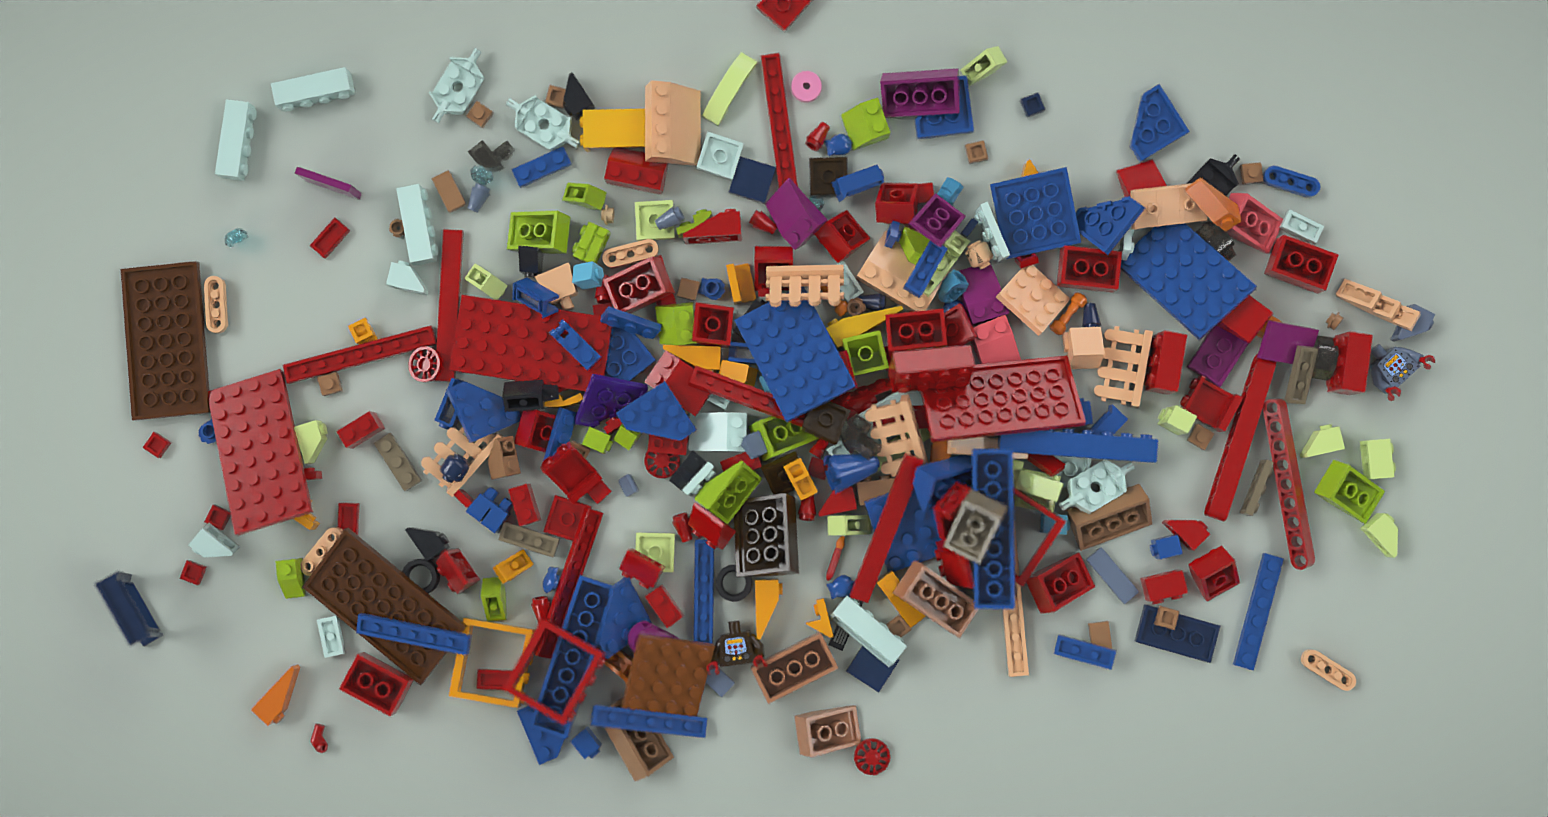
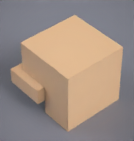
M1101 327L1070 328L1069 332L1062 334L1064 352H1068L1067 356L1071 369H1093L1100 367L1105 355Z

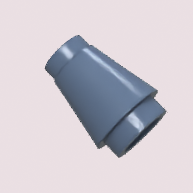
M476 183L475 187L472 186L467 208L478 213L489 197L490 189L479 183Z
M677 206L675 208L671 207L658 217L655 223L659 230L682 224L681 222L685 218L681 209Z

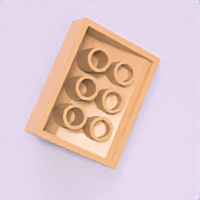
M651 80L645 86V162L697 166L701 154V91L671 82Z
M885 230L856 279L876 292L881 293V295H886V298L910 312L927 310L942 281L929 297L922 294L918 298L904 290L903 287L916 265L908 261L899 241H895L892 248L885 247L887 234Z

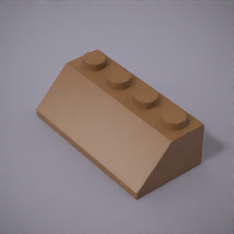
M1140 484L1126 488L1127 491L1090 514L1079 510L1077 507L1067 510L1070 526L1080 551L1152 525L1150 500Z
M623 697L608 707L621 708ZM604 727L635 782L648 777L674 758L661 733Z

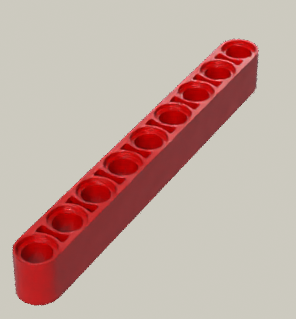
M1258 354L1255 355L1251 363L1241 395L1243 400L1235 413L1204 511L1205 516L1223 522L1229 515L1276 368L1277 361L1260 359L1257 357Z
M1269 399L1263 405V413L1272 462H1274L1273 468L1292 566L1297 570L1311 567L1315 563V554L1288 408L1283 399ZM1273 403L1277 405L1276 412L1272 408ZM1277 422H1279L1281 425L1280 431H1278L1276 428ZM1280 441L1285 445L1284 450L1279 446ZM1284 460H1286L1288 463L1287 469L1283 466ZM1287 479L1292 483L1291 488L1286 484ZM1291 498L1295 501L1294 507L1290 504ZM1294 517L1299 521L1298 526L1293 522ZM1297 537L1302 539V545L1298 544ZM1301 556H1303V557L1305 558V560H1306V563H1305V564H1303V563L1301 562V560H1300V557H1301Z

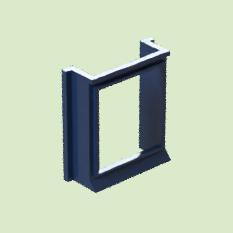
M118 571L94 583L129 646L140 641L142 646L145 647L164 636L163 633H159L160 629L133 582H130L132 574Z

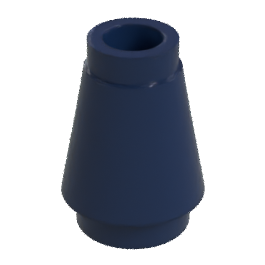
M881 293L858 297L863 300L866 309L879 311L886 308V295H881Z
M1085 304L1082 327H1100L1101 322L1096 304Z

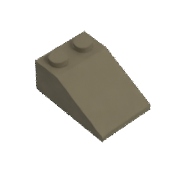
M971 489L961 506L944 547L980 564L1007 506Z

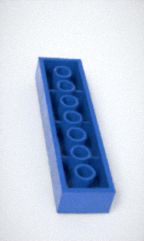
M1013 448L972 449L973 490L1007 506L981 563L974 562V609H1015Z
M580 575L562 628L599 649L596 639L601 632L603 624L601 620L604 609L609 602L610 596L608 594L610 587L613 585ZM559 635L537 701L562 715L595 656ZM580 704L577 705L576 712H578ZM534 709L529 727L567 739L570 736L576 716L571 723L568 721L567 724L563 725L541 711Z

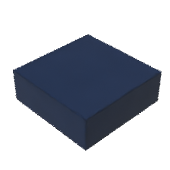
M1039 92L1020 100L1027 118L1045 111Z
M974 218L971 219L960 234L967 238L978 224V221Z

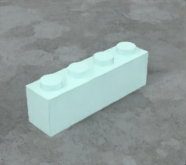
M346 67L271 83L275 106L283 111H292L295 107L299 106L310 107L313 103L318 102L329 103L331 99L336 98L347 99L350 95L355 94L351 72Z
M226 99L215 174L221 178L244 181L245 176L248 174L247 160L251 154L250 140L254 135L252 126L253 120L256 119L257 115L255 107L249 102Z
M419 184L396 188L410 263L420 265L436 262V256L439 253L437 245L433 242L435 231L433 226H430L429 219L432 218L430 208L426 205V200H428L426 189H423Z
M846 596L829 616L830 619L888 667L894 664L907 647L900 636L893 635L884 623H879L875 620L874 615L868 610H863L854 598Z

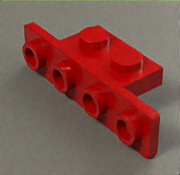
M888 378L878 379L872 384L860 386L856 390L849 393L846 392L830 401L851 410L847 419L849 421L870 408L871 405L878 403L875 395L891 390V384Z

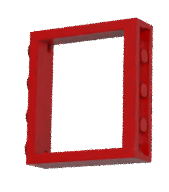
M1013 486L1014 495L1055 521L1021 574L1018 575L1014 572L1015 583L1023 587L1065 525L1066 520Z
M542 618L502 689L563 725L567 724L568 721L571 723L577 714L575 711L577 705H581L587 696L585 694L588 686L591 687L597 678L595 673L598 668L601 670L606 661L604 657L607 653L548 619ZM548 630L553 631L595 656L562 715L516 689Z

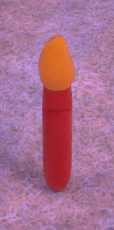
M844 536L839 537L836 542V548L826 573L827 581H830L835 573L845 545Z

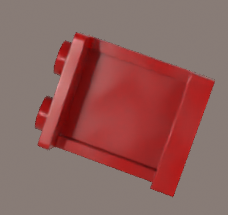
M1204 376L1193 378L1189 385L1191 389L1188 395L1185 394L1180 401L1181 408L1196 415V420L1218 432H1225L1243 397L1238 394L1232 395L1205 380L1206 377Z
M570 442L559 446L556 453L552 457H547L540 467L542 472L567 495L573 504L603 479L600 473Z
M955 482L934 507L940 539L947 540L961 506L972 488Z

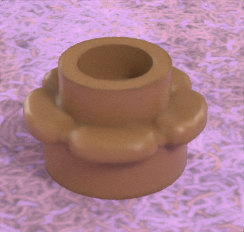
M399 219L393 220L389 226V231L395 237L405 235L403 222Z
M860 298L851 299L848 302L847 310L853 316L863 314L866 309L863 300Z
M1339 312L1336 315L1334 313L1330 315L1326 321L1328 324L1327 328L1330 327L1333 330L1337 328L1343 320Z

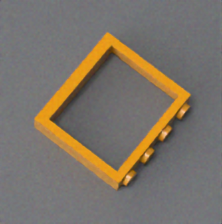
M472 618L463 619V623L467 625L462 632L472 635L473 627L478 626L526 635L523 651L535 632V629ZM456 654L449 696L519 708L521 704H524L522 700L515 696L513 700L461 691L468 655ZM528 667L516 686V689L525 694V684L528 685L530 673H527Z

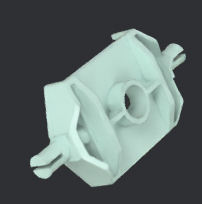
M474 48V51L468 58L450 57V64L433 92H429L438 107L436 114L432 118L435 122L440 123L444 114L459 115L464 114L485 79L478 69L476 62L482 53L480 50ZM457 83L463 84V89L460 92L454 91V86Z
M533 96L521 104H518L511 98L506 102V105L516 112V130L550 151L560 148L565 143L572 145L576 149L580 145V141L571 136V117L565 116L538 99L537 96ZM542 121L549 122V127L545 130L539 127Z
M1103 459L1093 467L1069 479L1067 487L1069 497L1067 500L1059 503L1060 507H1062L1061 509L1064 511L1070 506H1076L1079 510L1090 514L1121 496L1127 491L1125 475L1135 469L1134 465L1131 466L1132 463L1129 462L1125 466L1119 467L1109 460ZM1092 483L1099 485L1100 491L1098 493L1091 490Z

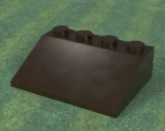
M783 493L748 498L734 516V530L736 531V577L799 574L795 497Z

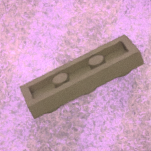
M1297 345L1284 399L1285 402L1294 404L1306 403L1318 348Z
M388 433L374 442L377 450L404 491L411 489L422 481L392 433Z
M1267 459L1260 460L1241 507V514L1253 516L1258 511L1260 505L1258 501L1260 496H1263L1267 486L1265 484L1273 473L1274 468L1272 466L1274 462Z
M506 521L503 524L498 539L550 557H555L560 541L559 538Z

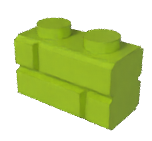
M588 222L587 226L583 225L580 235L582 237L579 243L575 242L572 253H574L573 257L583 263L593 261L597 264L611 233L601 226Z

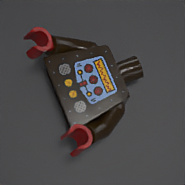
M739 620L728 622L730 633L723 634L717 639L711 663L707 665L706 669L709 675L712 669H715V674L718 675L720 673L719 664L720 667L753 663L759 670L758 665L762 662L763 666L767 667V662L764 659L763 644L750 630L741 631Z

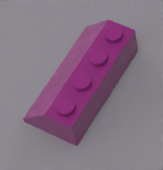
M959 68L882 73L880 85L885 117L960 113Z

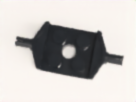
M1234 154L1225 163L1210 158L1186 184L1193 183L1202 178L1227 196L1239 184L1232 167L1240 158Z

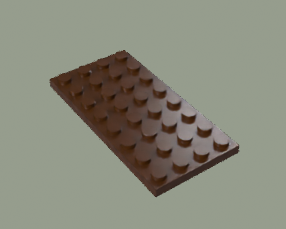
M192 261L120 269L132 420L211 413L208 401L209 379L199 262Z
M349 528L344 529L302 586V588L355 632L358 614L360 613L460 633L467 627L466 624ZM359 634L419 685L425 682L447 653V651Z

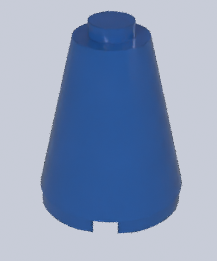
M872 453L827 455L824 457V465L828 464V470L825 471L830 488L835 490V494L876 473L880 467L878 457Z

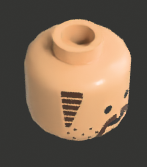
M979 240L967 246L968 250H966L965 255L971 267L976 268L979 266L981 270L991 265L989 261L993 259L994 255L987 242Z

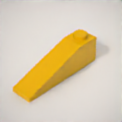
M897 306L842 318L839 321L836 318L827 324L826 330L838 350L843 347L842 339L865 334L885 322L886 314L900 313L903 307Z

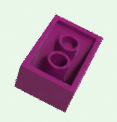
M790 178L765 203L782 237L794 250L805 245L828 221Z
M935 193L910 221L909 225L941 247L957 230L966 216Z
M992 265L981 270L979 266L959 270L969 283L966 291L960 297L972 326L1009 314L1008 308L996 298L1002 289Z

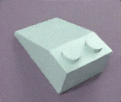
M708 412L698 413L696 417L690 413V420L695 426L696 431L689 435V451L746 452L741 444L744 436L747 435V413Z

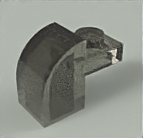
M482 140L470 149L468 153L482 169L489 172H497L504 169L500 162L508 160L515 150L508 141H505L494 151H491Z
M1208 221L1196 231L1202 239L1226 260L1229 261L1236 255L1232 247L1235 245L1232 238L1213 222Z
M1317 336L1314 347L1318 348V354L1312 378L1329 381L1337 366L1339 348L1334 346L1333 338Z
M856 413L844 423L841 431L842 443L850 454L857 451L869 461L881 451L882 446L867 436L872 424Z

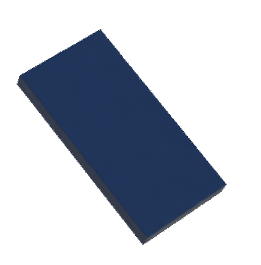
M1144 604L1135 642L1211 663L1220 625L1179 614L1175 630L1154 624L1158 608Z

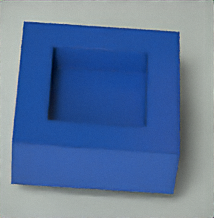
M892 221L887 230L885 247L892 248L895 241H899L901 231H899L900 222Z

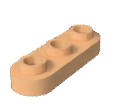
M646 239L607 249L603 253L602 260L608 268H618L641 262L651 256L656 257L659 247L654 240ZM652 247L653 251L651 253L646 252V248ZM630 251H633L634 256L631 258L628 257V253ZM611 256L616 257L614 262L609 261Z
M210 276L204 283L206 326L211 332L222 333L228 327L226 283L220 277ZM218 283L219 287L215 290L214 285ZM217 302L220 303V306L218 308L215 307V304ZM218 321L221 322V325L219 327L216 326V323Z
M329 528L301 562V571L305 575L311 576L343 532L341 528ZM332 534L335 537L334 541L331 539Z
M1308 649L1302 653L1301 662L1303 666L1345 691L1355 687V675L1316 650ZM1309 656L1313 657L1312 662L1308 661ZM1326 666L1329 667V672L1327 673L1325 672ZM1342 677L1346 678L1345 683L1341 682Z

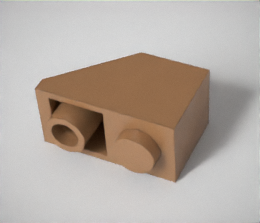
M513 436L495 439L488 458L491 480L521 473Z
M890 475L879 476V480L872 481L871 477H868L856 483L859 506L865 505L864 501L887 494L895 478L891 479Z

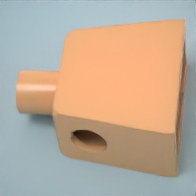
M569 262L535 276L540 285L559 295L558 299L551 301L553 305L560 303L565 311L574 308L571 298L577 296L578 291L576 285L572 283L573 269Z

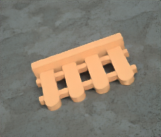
M844 265L766 266V287H770V294H766V301H770L772 307L780 306L783 300H789V304L793 307L799 306L801 300H809L811 306H818L820 300H828L830 305L836 306L840 303V299H844V292H840V286H844ZM809 286V293H801V287ZM821 286H828V293H821ZM782 287H789V293L782 294Z
M1119 326L1105 331V339L1112 341L1111 348H1104L1105 355L1103 359L1108 360L1107 367H1100L1097 371L1098 376L1104 378L1105 381L1104 385H1097L1094 388V394L1097 397H1101V401L1106 402V398L1121 401V405L1131 402L1130 407L1139 408L1153 331L1145 330L1144 334H1139V330L1134 329V333L1120 331ZM1117 342L1131 345V350L1116 349ZM1136 346H1141L1140 353L1135 352ZM1113 361L1128 363L1127 370L1112 368ZM1133 364L1138 365L1137 372L1132 371ZM1109 381L1125 382L1124 388L1109 387ZM1130 383L1134 384L1133 391L1128 390Z
M909 394L901 395L900 402L897 403L896 399L890 401L891 404L880 407L873 404L871 409H868L865 413L866 420L869 422L875 421L877 425L871 429V437L873 439H881L882 444L876 447V454L879 457L886 456L887 459L886 462L882 463L881 471L884 474H891L892 477L896 476L903 459L893 460V454L905 452L912 455L911 450H914L915 455L913 456L922 458L924 460L923 465L929 464ZM900 415H904L905 420H901ZM895 416L896 422L882 425L881 419ZM909 432L910 438H907L905 433ZM900 434L901 440L887 442L886 437Z
M455 427L449 428L447 436L451 440L448 444L437 442L434 446V451L438 455L434 459L429 456L422 459L421 465L425 468L423 473L427 475L430 472L441 481L438 484L439 486L443 487L446 485L448 487L446 492L453 497L454 493L463 486L490 455L495 439L503 437L498 431L495 434L492 433L478 439L475 443H469L468 438L463 434V427L460 430ZM484 441L486 444L481 449L479 445ZM456 443L466 452L463 455L464 458L468 459L471 456L473 459L470 463H467L469 470L461 482L453 481V483H449L442 478L441 465L438 462L441 458L445 460L448 455L455 454L450 448Z

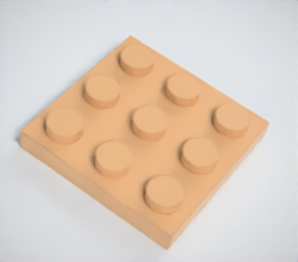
M1034 265L1021 268L996 296L1000 302L1038 336L1070 301V298Z

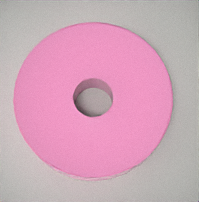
M802 71L792 80V94L801 102H812L821 93V80L811 71ZM808 84L810 88L804 89L803 85Z

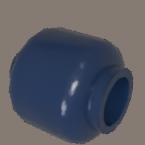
M457 453L448 455L440 467V471L443 474L442 478L449 483H453V481L461 482L469 470L468 460Z

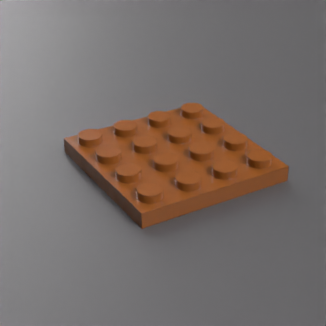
M639 634L621 708L697 717L708 676L706 667L711 663L715 649L714 644Z

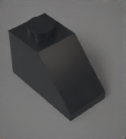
M571 72L563 99L566 104L564 109L569 117L573 115L578 120L580 116H583V110H593L595 107L573 72Z
M518 246L519 272L524 274L525 278L536 279L535 276L542 274L544 253L538 247Z
M692 451L669 481L682 491L707 462L696 452Z
M414 527L405 529L426 561H432L450 548L448 545L449 540L444 533Z

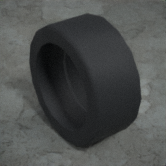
M415 559L408 562L402 570L407 577H409L411 570L417 566H425L430 570L432 580L427 587L422 589L428 594L433 592L440 581L437 566L432 561H426L425 559Z
M736 564L723 568L716 579V589L719 595L731 602L746 598L752 588V577H744L746 585L742 592L730 594L724 589L723 579L726 574L736 571Z

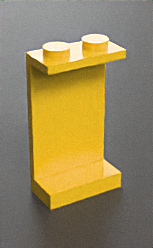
M645 109L583 110V116H580V127L583 128V135H580V145L583 146L586 152H590V148L645 147Z

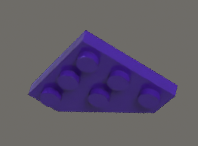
M592 374L576 414L575 424L594 428L600 425L601 421L609 417L610 419L616 417V412L647 393V384Z

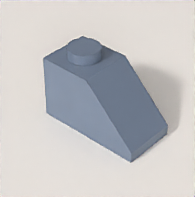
M1416 304L1406 306L1419 311L1421 315L1412 331L1397 326L1390 340L1394 342L1429 331L1434 324L1433 318L1435 314Z

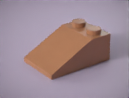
M856 705L811 711L794 716L800 755L815 757L856 746L861 742Z

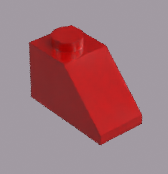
M746 452L720 461L723 472L740 461L744 462L752 470L761 468L759 457L751 459Z
M851 486L836 494L834 493L835 490H833L819 510L818 516L821 517L857 509L853 487Z
M1163 520L1161 522L1173 535H1178L1179 541L1188 550H1195L1210 535L1207 531L1208 527L1200 520Z

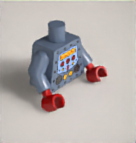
M1378 344L1371 349V353L1376 357V360L1370 365L1373 384L1383 393H1388L1390 401L1395 399L1392 394L1400 397L1401 390L1398 387L1421 367L1420 363H1423V367L1427 370L1431 369V365L1427 364V361L1435 363L1433 356L1427 355L1424 357V355L1403 347H1392L1385 350Z

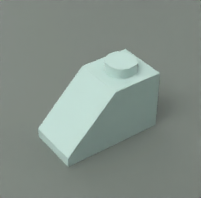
M398 261V263L391 262L386 285L428 295L429 291L416 270L409 266L410 263Z
M210 523L204 526L188 545L192 548L193 552L202 557L231 556L240 547Z

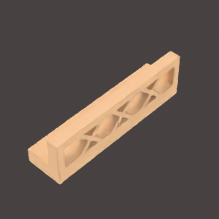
M977 437L949 440L947 454L972 456V449L998 448V438ZM1013 452V459H1028V453Z

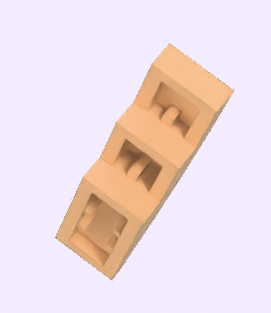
M1344 279L1336 293V297L1410 331H1412L1421 315L1419 311L1401 305L1400 301L1383 296L1380 291Z

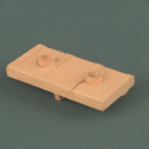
M1192 183L1131 190V198L1146 208L1131 226L1133 230L1207 221V215L1185 191V188Z

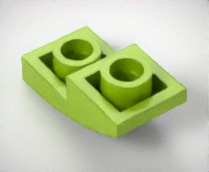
M702 209L697 211L693 215L694 223L688 221L679 224L680 227H676L679 238L683 237V233L713 217L711 210Z

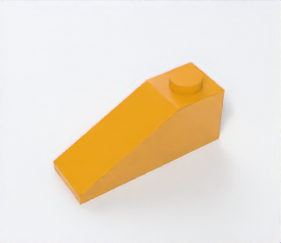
M663 345L664 351H668L694 367L696 365L715 373L720 370L721 347Z
M893 571L887 572L876 583L909 627L912 628L926 616L893 594L900 581Z
M755 579L757 639H761L778 603L779 595H783L782 583H778V579Z

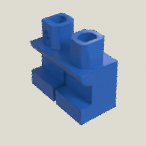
M490 487L484 493H480L465 512L481 522L493 533H499L502 525L511 515L509 512L513 504L506 497L500 504H497L494 500L499 495V492Z

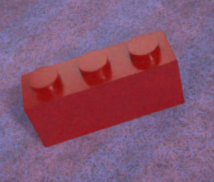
M613 148L607 162L604 180L607 184L662 195L669 163L645 162V152Z

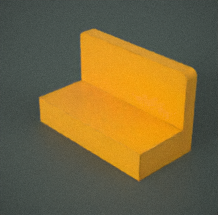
M733 263L726 265L734 305L754 301L756 295L749 264L734 266Z

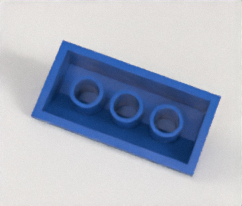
M959 455L917 467L913 486L922 511L934 510V507L955 482L973 490L972 456Z

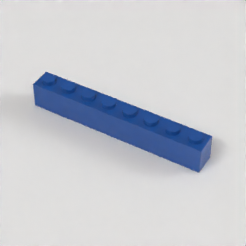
M1055 429L998 435V448H1013L1015 453L1157 463L1158 439H1152V435L1140 434V438H1136L1131 433H1121V436H1113V432H1101V435H1094V431L1082 430V434L1074 433V429H1062V432H1055Z

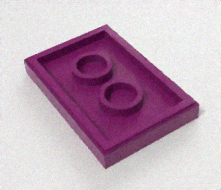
M297 167L295 170L296 175L309 183L358 200L361 198L362 193L350 184L301 167Z
M1268 320L1257 357L1293 364L1297 345L1314 347L1319 330Z
M1216 325L1209 331L1188 363L1187 368L1199 376L1206 377L1205 380L1221 387L1249 343Z

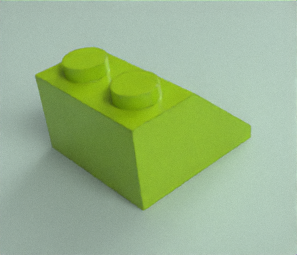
M878 97L860 103L841 114L848 137L852 141L853 151L889 139L890 130Z
M693 302L655 306L657 323L661 324V331L658 333L660 344L686 345L696 343L691 341L694 321Z
M880 330L842 339L844 351L847 350L854 376L889 368Z

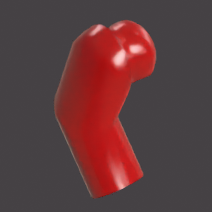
M315 724L310 742L317 752L325 753L328 749L327 742L322 736L325 726Z

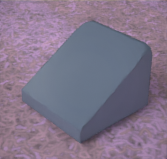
M759 431L744 436L741 446L751 459L768 452Z
M627 474L618 480L626 497L638 492L639 489L631 474Z

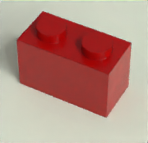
M368 411L336 432L345 447L353 449L384 430L385 427L376 412Z
M526 483L508 489L519 526L541 521L531 484Z
M1176 569L1140 578L1145 600L1152 602V604L1163 603L1164 599L1171 597V600L1183 598L1182 594L1188 593L1183 570Z
M663 584L645 596L666 628H669L685 616Z

